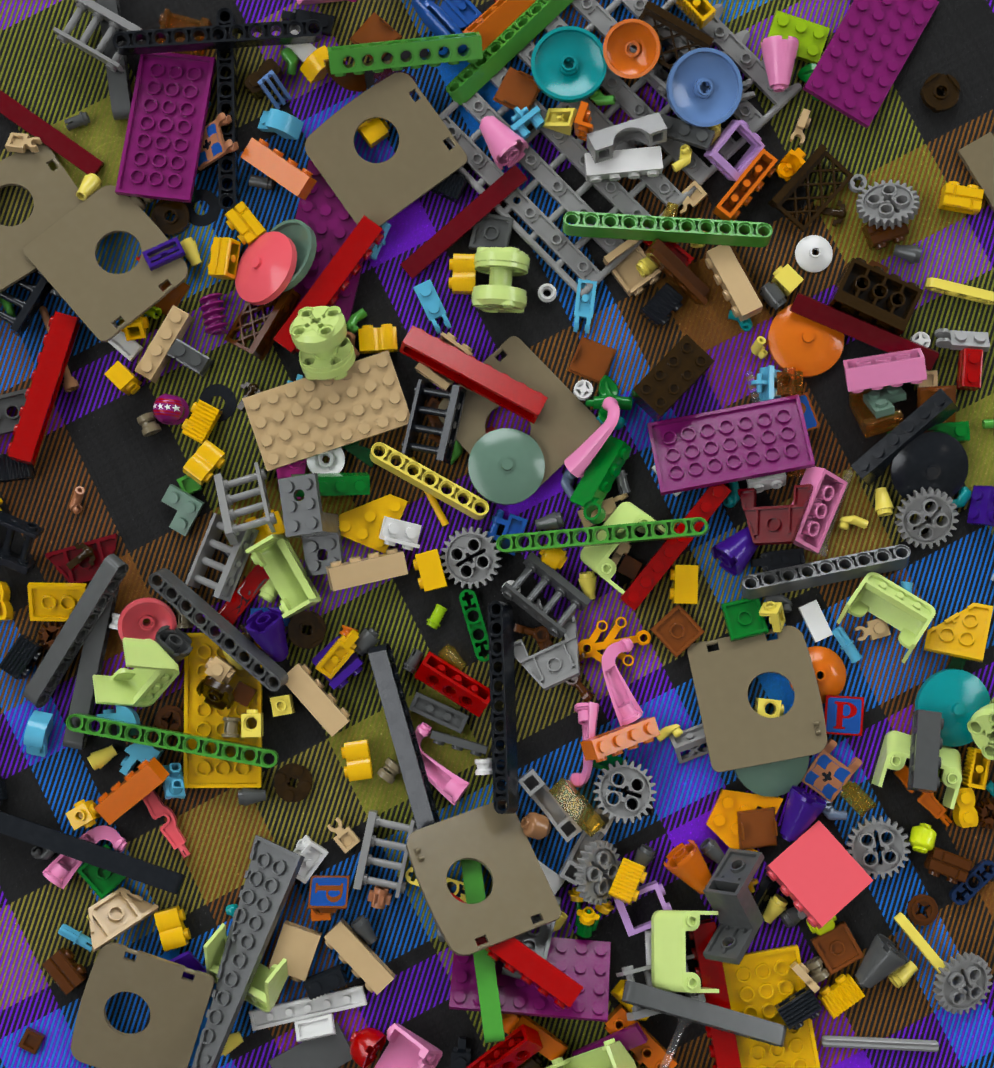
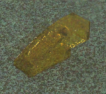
M562 777L549 790L562 808L590 837H593L605 824L585 796L577 791L571 781Z

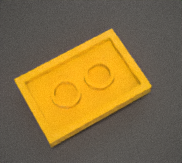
M29 582L27 589L30 621L66 622L85 592L87 583Z

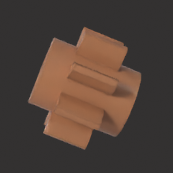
M375 886L374 890L370 889L367 901L371 902V907L385 909L386 905H390L392 894L388 893V888Z

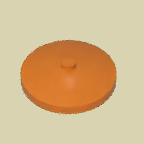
M792 304L783 308L770 324L767 335L770 355L783 371L797 377L820 375L829 370L840 358L844 347V334L791 312Z

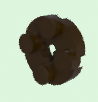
M935 73L924 82L920 95L923 103L929 109L939 113L951 109L957 103L960 85L952 75ZM936 89H943L945 91L943 93L944 96L937 95Z
M159 200L151 213V220L165 236H177L189 228L190 212L183 202ZM170 212L173 215L176 214V217L173 221L166 220V217L169 216L168 213Z
M303 610L291 617L287 625L288 637L294 645L300 648H314L324 639L326 634L325 621L318 613L311 610ZM303 625H311L310 634H302Z
M206 676L196 688L198 695L201 696L203 694L206 697L204 701L214 708L224 710L227 707V709H230L235 701L232 694L233 688L228 684L219 683L211 676Z
M289 763L281 767L274 777L275 791L286 802H299L309 795L313 786V776L309 769L297 763ZM291 777H293L294 780L298 779L299 781L296 784V788H294L293 786H289L288 784L290 782Z

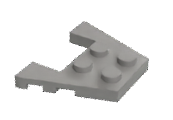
M574 615L563 626L567 631L564 634L565 640L529 656L522 639L514 642V657L545 691L580 675L577 623Z

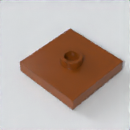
M677 604L650 629L675 658L704 633L702 628L680 604Z
M845 921L835 925L832 931L810 939L830 975L864 957Z

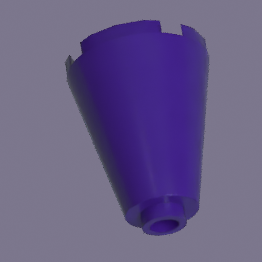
M747 526L711 548V553L715 560L718 558L721 561L719 565L727 573L733 576L738 574L739 576L759 545L753 543Z
M269 607V611L265 612L261 609L253 613L246 620L247 626H245V629L266 655L275 662H281L289 654L282 613L278 608Z
M794 785L789 792L780 829L782 838L788 842L796 841L802 836L826 808V801L813 792L811 794L807 793L805 788Z

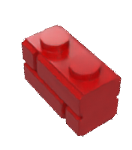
M964 348L959 351L957 390L976 391L981 388L980 378L982 377L984 350Z

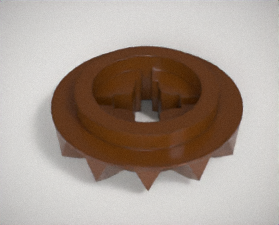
M48 621L42 625L38 632V641L43 648L50 649L55 639L49 641L51 635L48 631H58L57 637L64 626L62 622Z
M175 705L164 706L156 714L155 725L157 728L182 732L184 729V712ZM173 713V719L178 721V723H172L169 729V722L163 720V718H170Z
M984 798L975 806L978 813V824L983 828L993 829L994 819L991 817L986 818L988 814L986 808L994 810V798Z
M925 894L913 896L908 901L906 909L908 918L920 926L931 924L938 915L936 901ZM918 903L923 907L927 906L925 908L926 916L921 912L917 913L919 910Z

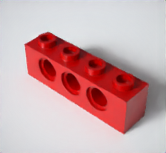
M430 651L414 675L415 678L477 717L481 716L490 701V689Z
M522 1024L506 1036L505 1041L497 1043L466 1068H517L543 1048L539 1033L533 1028Z

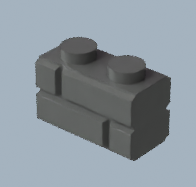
M178 338L167 353L169 357L195 371L202 377L205 376L213 363L208 356Z

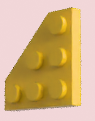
M389 494L340 514L339 529L341 536L383 554L387 553L386 550L390 545L384 544L385 540L379 539L383 518L387 516L401 520L408 501Z
M972 603L961 612L955 613L939 625L928 629L924 650L983 662L994 606Z

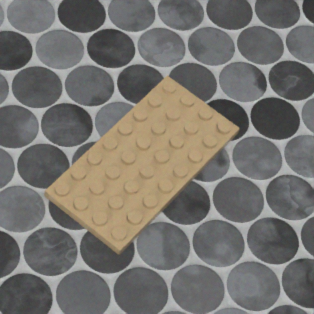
M387 350L355 361L347 371V376L340 380H308L305 377L242 398L267 472L408 425L410 412L389 351Z

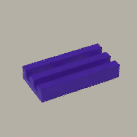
M177 237L142 252L151 271L186 255ZM174 244H177V246H175V247H173V248H171V249L162 251V252H160V254H157V255H155V256H153V257H151V258L148 257V256H150V255H152V254H155V253H157V252H159V251H161V250H163V249H166V248H168V247H170V246H172V245H174Z

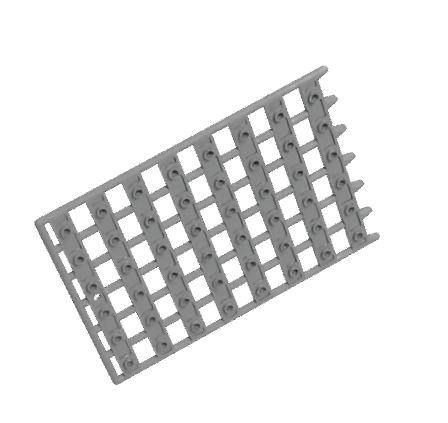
M574 0L571 5L589 23L584 29L589 32L595 29L605 39L608 31L618 23L610 14L620 4H623L637 18L640 12L644 10L648 0H614L605 9L596 0ZM668 0L661 8L668 11L674 4L676 5V0ZM715 4L713 5L716 9L714 18L702 29H699L697 26L694 27L714 38V44L723 53L728 55L738 69L748 78L747 80H751L752 85L754 84L774 104L763 116L748 100L741 101L736 111L732 114L737 120H744L749 125L748 129L752 133H757L801 91L802 85L795 83L785 89L784 92H774L769 87L764 60L760 61L745 46L750 38L749 31L742 30L733 34L719 20L724 10L723 5ZM558 15L543 30L548 33L553 29L568 25ZM664 26L663 28H665L670 33L669 28ZM683 36L676 37L683 45H687L686 38ZM532 41L517 54L530 69L532 53L536 46ZM632 47L630 48L632 53H635L637 51ZM607 66L606 76L600 87L608 95L615 96V105H611L602 113L588 98L581 100L589 103L590 117H592L591 124H593L594 131L613 126L614 124L609 118L619 108L632 120L654 114L655 112L636 94L648 81L641 77L635 84L629 87ZM503 67L489 81L498 89L508 70ZM663 68L656 74L663 82L667 80L669 75ZM748 88L743 89V90H742V94H743ZM478 93L473 95L466 103H462V106L479 124L484 117L494 116L510 128V125L502 118L510 110L503 105L496 112ZM536 99L530 111L538 106L541 109L540 115L545 120L548 110ZM453 101L439 114V117L466 153L468 158L466 164L480 179L476 181L463 167L457 170V172L463 174L467 182L480 195L485 191L483 188L485 184L491 186L504 173L475 144L482 136L480 129L468 137L449 118V115L460 106L457 102ZM581 101L571 103L560 102L555 108H576L578 112ZM669 102L659 111L660 115H667L672 110ZM542 126L537 130L534 127L530 131L531 135L525 139L526 142L529 143L541 132L561 154L548 165L528 144L529 148H525L523 151L525 156L518 163L534 180L522 191L518 188L506 198L504 202L507 205L504 208L498 205L494 210L500 216L510 218L512 217L509 213L513 211L533 231L529 235L515 220L513 221L512 228L575 293H577L578 284L561 267L565 264L579 279H582L586 284L583 289L581 288L580 297L582 298L584 294L592 291L595 281H597L598 285L643 242V240H639L636 245L600 271L580 249L592 238L608 254L624 243L622 239L582 237L573 244L554 225V222L565 211L594 212L581 198L591 186H594L613 206L608 213L651 216L634 199L637 194L647 187L667 207L659 215L669 217L683 203L686 197H690L697 188L694 186L688 192L682 194L663 174H659L657 177L640 176L638 178L640 182L629 193L618 181H610L609 179H602L601 182L597 183L586 181L580 188L574 191L554 170L567 159L585 177L584 154L589 152L581 145L584 141L579 138L575 139L572 135L569 136ZM730 137L718 153L728 160L747 141L743 137L737 141ZM449 138L445 140L451 148L455 147ZM667 138V142L657 144L667 154L662 160L663 170L672 161L676 162L679 160L680 147L685 143ZM625 141L619 144L615 150L637 148L635 146L636 141ZM692 151L691 163L682 170L701 186L718 169L713 164L708 167ZM538 185L560 205L549 217L527 197ZM516 197L520 198V203L518 204L513 202V199ZM539 237L558 256L559 260L555 261L535 240Z

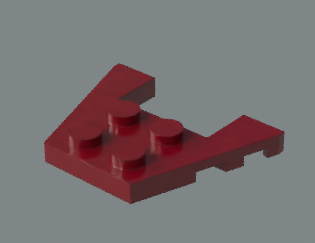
M811 484L794 485L793 505L756 507L757 490L755 488L738 489V495L742 502L741 505L747 518L753 543L755 545L793 544L812 494L813 486Z

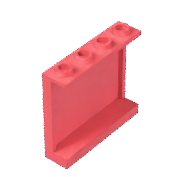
M820 820L765 867L767 876L781 886L779 888L786 897L790 896L794 901L793 905L799 912L803 911L808 917L807 921L809 924L818 929L822 928L874 881Z

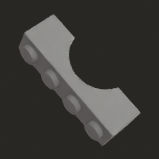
M659 112L588 133L587 149L594 162L598 163L613 158L615 148L625 141H639L648 147L667 142V126Z
M533 767L518 779L519 784L540 807L566 842H569L582 831L579 824Z
M597 806L559 871V876L572 884L577 880L574 874L578 871L575 868L576 865H579L577 858L582 857L580 851H585V845L589 846L590 841L601 840L615 819L613 816L612 819L608 820L609 813L602 815L601 813L604 809L597 808Z

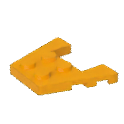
M722 789L705 824L729 848L739 849L737 812L753 810L759 806L762 808L775 807V814H777L783 798ZM752 848V849H745V850H748V851H756V852H758L757 850H755V849H753V848Z

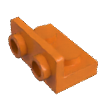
M583 101L580 103L574 120L575 135L580 140L587 141V134L593 132L594 127L591 124L592 117H590L589 103Z

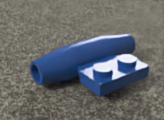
M432 0L411 1L412 6L423 23L435 36L462 33L461 29L467 28L482 15L470 0H443L440 6ZM459 46L458 52L464 53L467 49V46Z

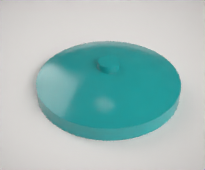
M563 26L546 33L536 44L531 57V72L536 85L546 96L559 102H578L593 95L602 85L607 72V64L603 56V45L600 40L588 30L576 26Z
M945 669L934 673L921 685L915 699V711L920 709L941 712L944 719V727L940 738L943 739V745L957 747L974 741L971 733L968 731L967 723L977 710L989 704L991 700L985 685L975 675L964 670Z

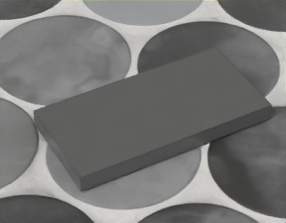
M337 1021L335 1022V1035L300 1042L273 1057L268 1062L272 1068H338L352 1060L350 1043Z

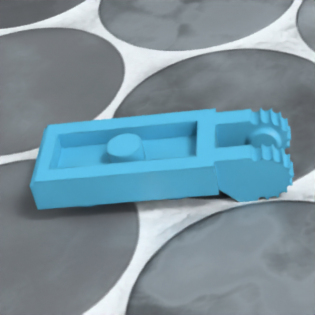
M578 278L573 332H578L579 318L587 319L584 331L587 334L590 332L597 281ZM585 283L593 284L592 291L584 294L581 298V288L583 289L586 286Z
M429 279L414 286L413 289L436 333H441L440 326L436 322V319L440 317L443 318L445 326L448 329L452 326L446 316L447 313L431 280Z

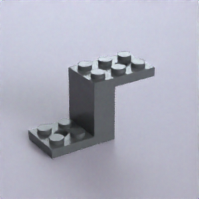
M311 473L278 479L285 536L302 539L307 577L327 574L326 566H330V562L341 560L344 563L338 514L322 511L318 474ZM299 490H302L305 495L302 501H298L296 498ZM323 549L328 552L326 560L320 558V552Z
M728 848L703 890L713 911H718L716 917L720 923L703 952L705 959L739 965L762 925L764 918L748 888L765 858L762 852Z

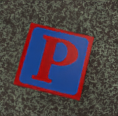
M825 695L824 718L826 733L862 736L865 697Z

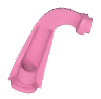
M613 397L605 398L602 404L603 409L608 411L605 422L564 460L568 471L577 478L584 476L586 468L592 463L593 458L617 425L620 408L618 401Z
M623 638L619 642L609 645L601 659L603 676L620 726L628 725L643 716L642 709L615 664L618 654L630 652L634 648L630 638Z
M594 702L575 704L574 711L578 713V723L582 725L583 740L596 736L599 704ZM584 754L582 772L572 773L570 776V783L573 787H583L591 776L593 760L586 761Z
M422 722L417 726L415 734L428 780L455 806L470 783L455 775L422 751L421 741L424 737L430 735L432 729L428 724Z
M105 825L96 826L79 837L95 844L101 840H108L112 843L113 849L120 853L128 845L126 839L121 837L114 828ZM60 854L42 872L43 876L57 887L64 889L82 864V861Z

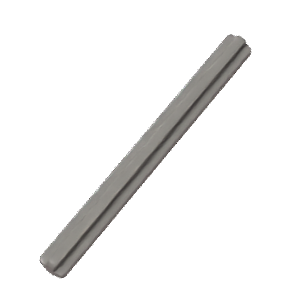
M823 1035L821 1039L823 1047L924 1052L939 1051V1043L936 1040Z

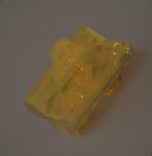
M849 781L842 786L841 797L861 818L868 810L877 806L856 782L852 783Z

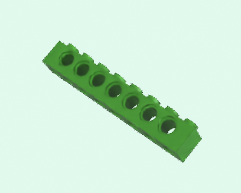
M479 32L327 47L330 73L336 77H342L346 73L354 72L355 75H361L365 71L373 70L374 73H380L384 69L389 68L393 71H399L403 67L409 66L411 69H418L422 65L428 64L430 67H437L441 63L448 62L449 65H456L460 63L459 61L467 60L468 63L478 62V59H483L482 36ZM466 45V51L464 53H459V46ZM441 47L448 48V52L445 55L439 54ZM422 49L429 50V54L426 57L420 56ZM409 51L410 56L407 59H402L401 53ZM390 53L392 56L390 60L383 61L381 59L382 55ZM365 55L373 57L369 63L363 62L362 59ZM346 57L354 59L350 65L344 64L343 60Z

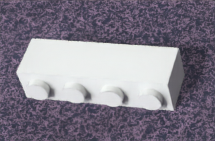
M661 146L614 150L613 158L598 163L594 162L590 153H585L586 181H591L592 183L601 182L602 179L617 181L622 177L637 179L643 175L657 177L663 171Z

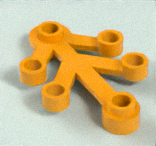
M624 617L616 618L615 625L604 641L595 643L601 632L606 631L608 628L606 621H598L589 639H583L578 643L579 655L581 656L585 652L583 650L584 645H589L590 651L586 652L585 658L593 657L601 663L602 654L597 650L606 649L609 645L623 639H615L621 628L627 625V620ZM619 619L624 620L623 626L617 624ZM600 622L605 623V629H599L598 625ZM646 630L638 631L635 636L624 637L630 638L633 644L638 643L643 646L651 641V635ZM642 634L647 636V640L644 642L640 640ZM623 652L617 655V658L625 666H631L634 663L632 655H626ZM626 657L632 659L630 664L625 663Z

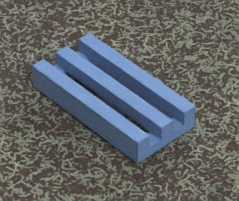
M272 70L257 82L273 106L278 110L281 104L283 106L286 104L285 101L287 99H292ZM270 77H272L275 83L278 85V87L284 94L283 96L280 95L272 81L269 79ZM265 81L268 83L270 88L277 96V101L273 98L269 90L264 85Z

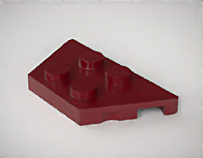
M115 533L84 542L94 551L96 560H94L95 564L93 566L88 563L91 560L89 557L71 570L66 566L69 561L83 551L82 548L77 550L75 546L44 555L69 583H86L92 580L103 560L108 555L115 554L118 534Z

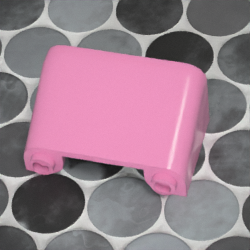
M394 1023L386 1032L389 1044L374 1068H436L443 1052L399 1023Z

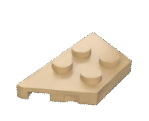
M120 887L89 907L88 918L93 952L159 909L158 905H152L143 900V897L137 894L134 895L129 890Z

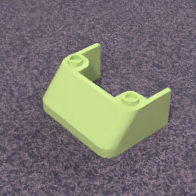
M622 502L602 526L656 520L631 502ZM662 525L656 528L660 533H665V528ZM639 527L637 529V531L640 533H646L644 527ZM625 529L617 531L618 539H623L626 536ZM604 530L600 531L597 535L599 541L604 540L607 536ZM619 544L584 547L580 552L581 561L615 590L624 594L625 591L611 580L616 573V564L609 556Z
M271 534L245 550L247 554L252 553L251 559L255 565L259 564L261 567H264L282 599L279 608L283 614V619L292 617L321 601L319 593L310 577H307L306 570L285 535Z
M869 572L846 603L837 623L840 624L847 613L854 617H863L868 611L901 631L898 636L900 644L909 649L901 661L905 664L934 618L936 611L932 605L876 572Z
M124 637L122 641L126 667L134 669L120 668L112 676L94 674L92 678L96 704L132 707L151 706L180 674L179 666L156 641Z
M895 730L889 731L885 735L871 784L882 787L887 768L897 771L904 767L906 759H910L911 735ZM942 745V748L939 750V757H941L940 768L943 769L941 779L943 784L947 786L942 805L954 809L962 782L961 755L958 750Z
M657 910L653 913L651 917V981L654 988L680 993H719L717 988L701 987L700 977L696 973L686 972V931H694L699 927L700 915H718V911Z
M224 923L220 925L203 946L206 972L213 976L216 984L218 982L219 966L228 937ZM283 958L278 965L273 964L270 969L260 963L245 1001L264 1012H270L275 1006L288 978L287 959Z
M615 1038L604 1041V1046L565 1060H563L562 1056L551 1060L552 1064L545 1068L637 1067L635 1061L620 1040L615 1041Z

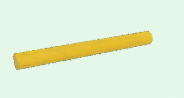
M424 491L442 527H445L449 522L437 499Z

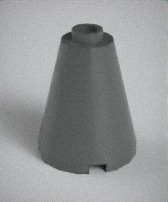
M163 626L157 631L154 641L178 664L192 651V641L181 629L176 628L173 630L169 629L170 626Z
M877 934L874 937L855 974L857 984L864 989L866 987L872 988L904 966L908 961L906 954L902 950L898 951L895 947L896 944L883 934Z

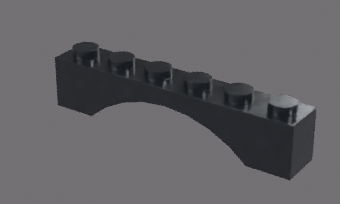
M939 389L855 461L851 467L869 486L885 472L888 465L904 447L928 429L946 421L958 410L957 406L942 389Z

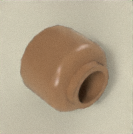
M530 812L526 817H523L521 827L525 836L541 840L550 833L551 823L547 816Z

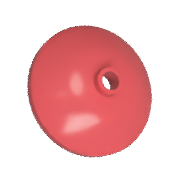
M150 597L140 598L129 603L123 609L118 619V633L121 640L124 637L154 640L157 631L161 627L170 626L169 629L173 630L177 628L176 617L171 607L162 600ZM144 619L150 620L148 623H143Z

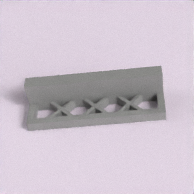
M702 723L683 730V734L677 738L673 734L669 736L679 764L708 754L707 746L699 748L701 744L706 743ZM690 750L688 754L681 756L680 752Z

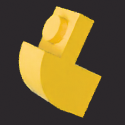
M325 45L311 53L300 67V71L310 84L323 80L328 73L323 61L328 59V51Z

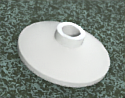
M810 235L804 237L796 246V262L807 272H821L832 261V247L821 236ZM816 249L818 255H813L812 250Z
M341 447L307 459L308 468L312 473H340L345 464V455ZM324 456H328L330 458V461L328 463H324L322 461V458Z

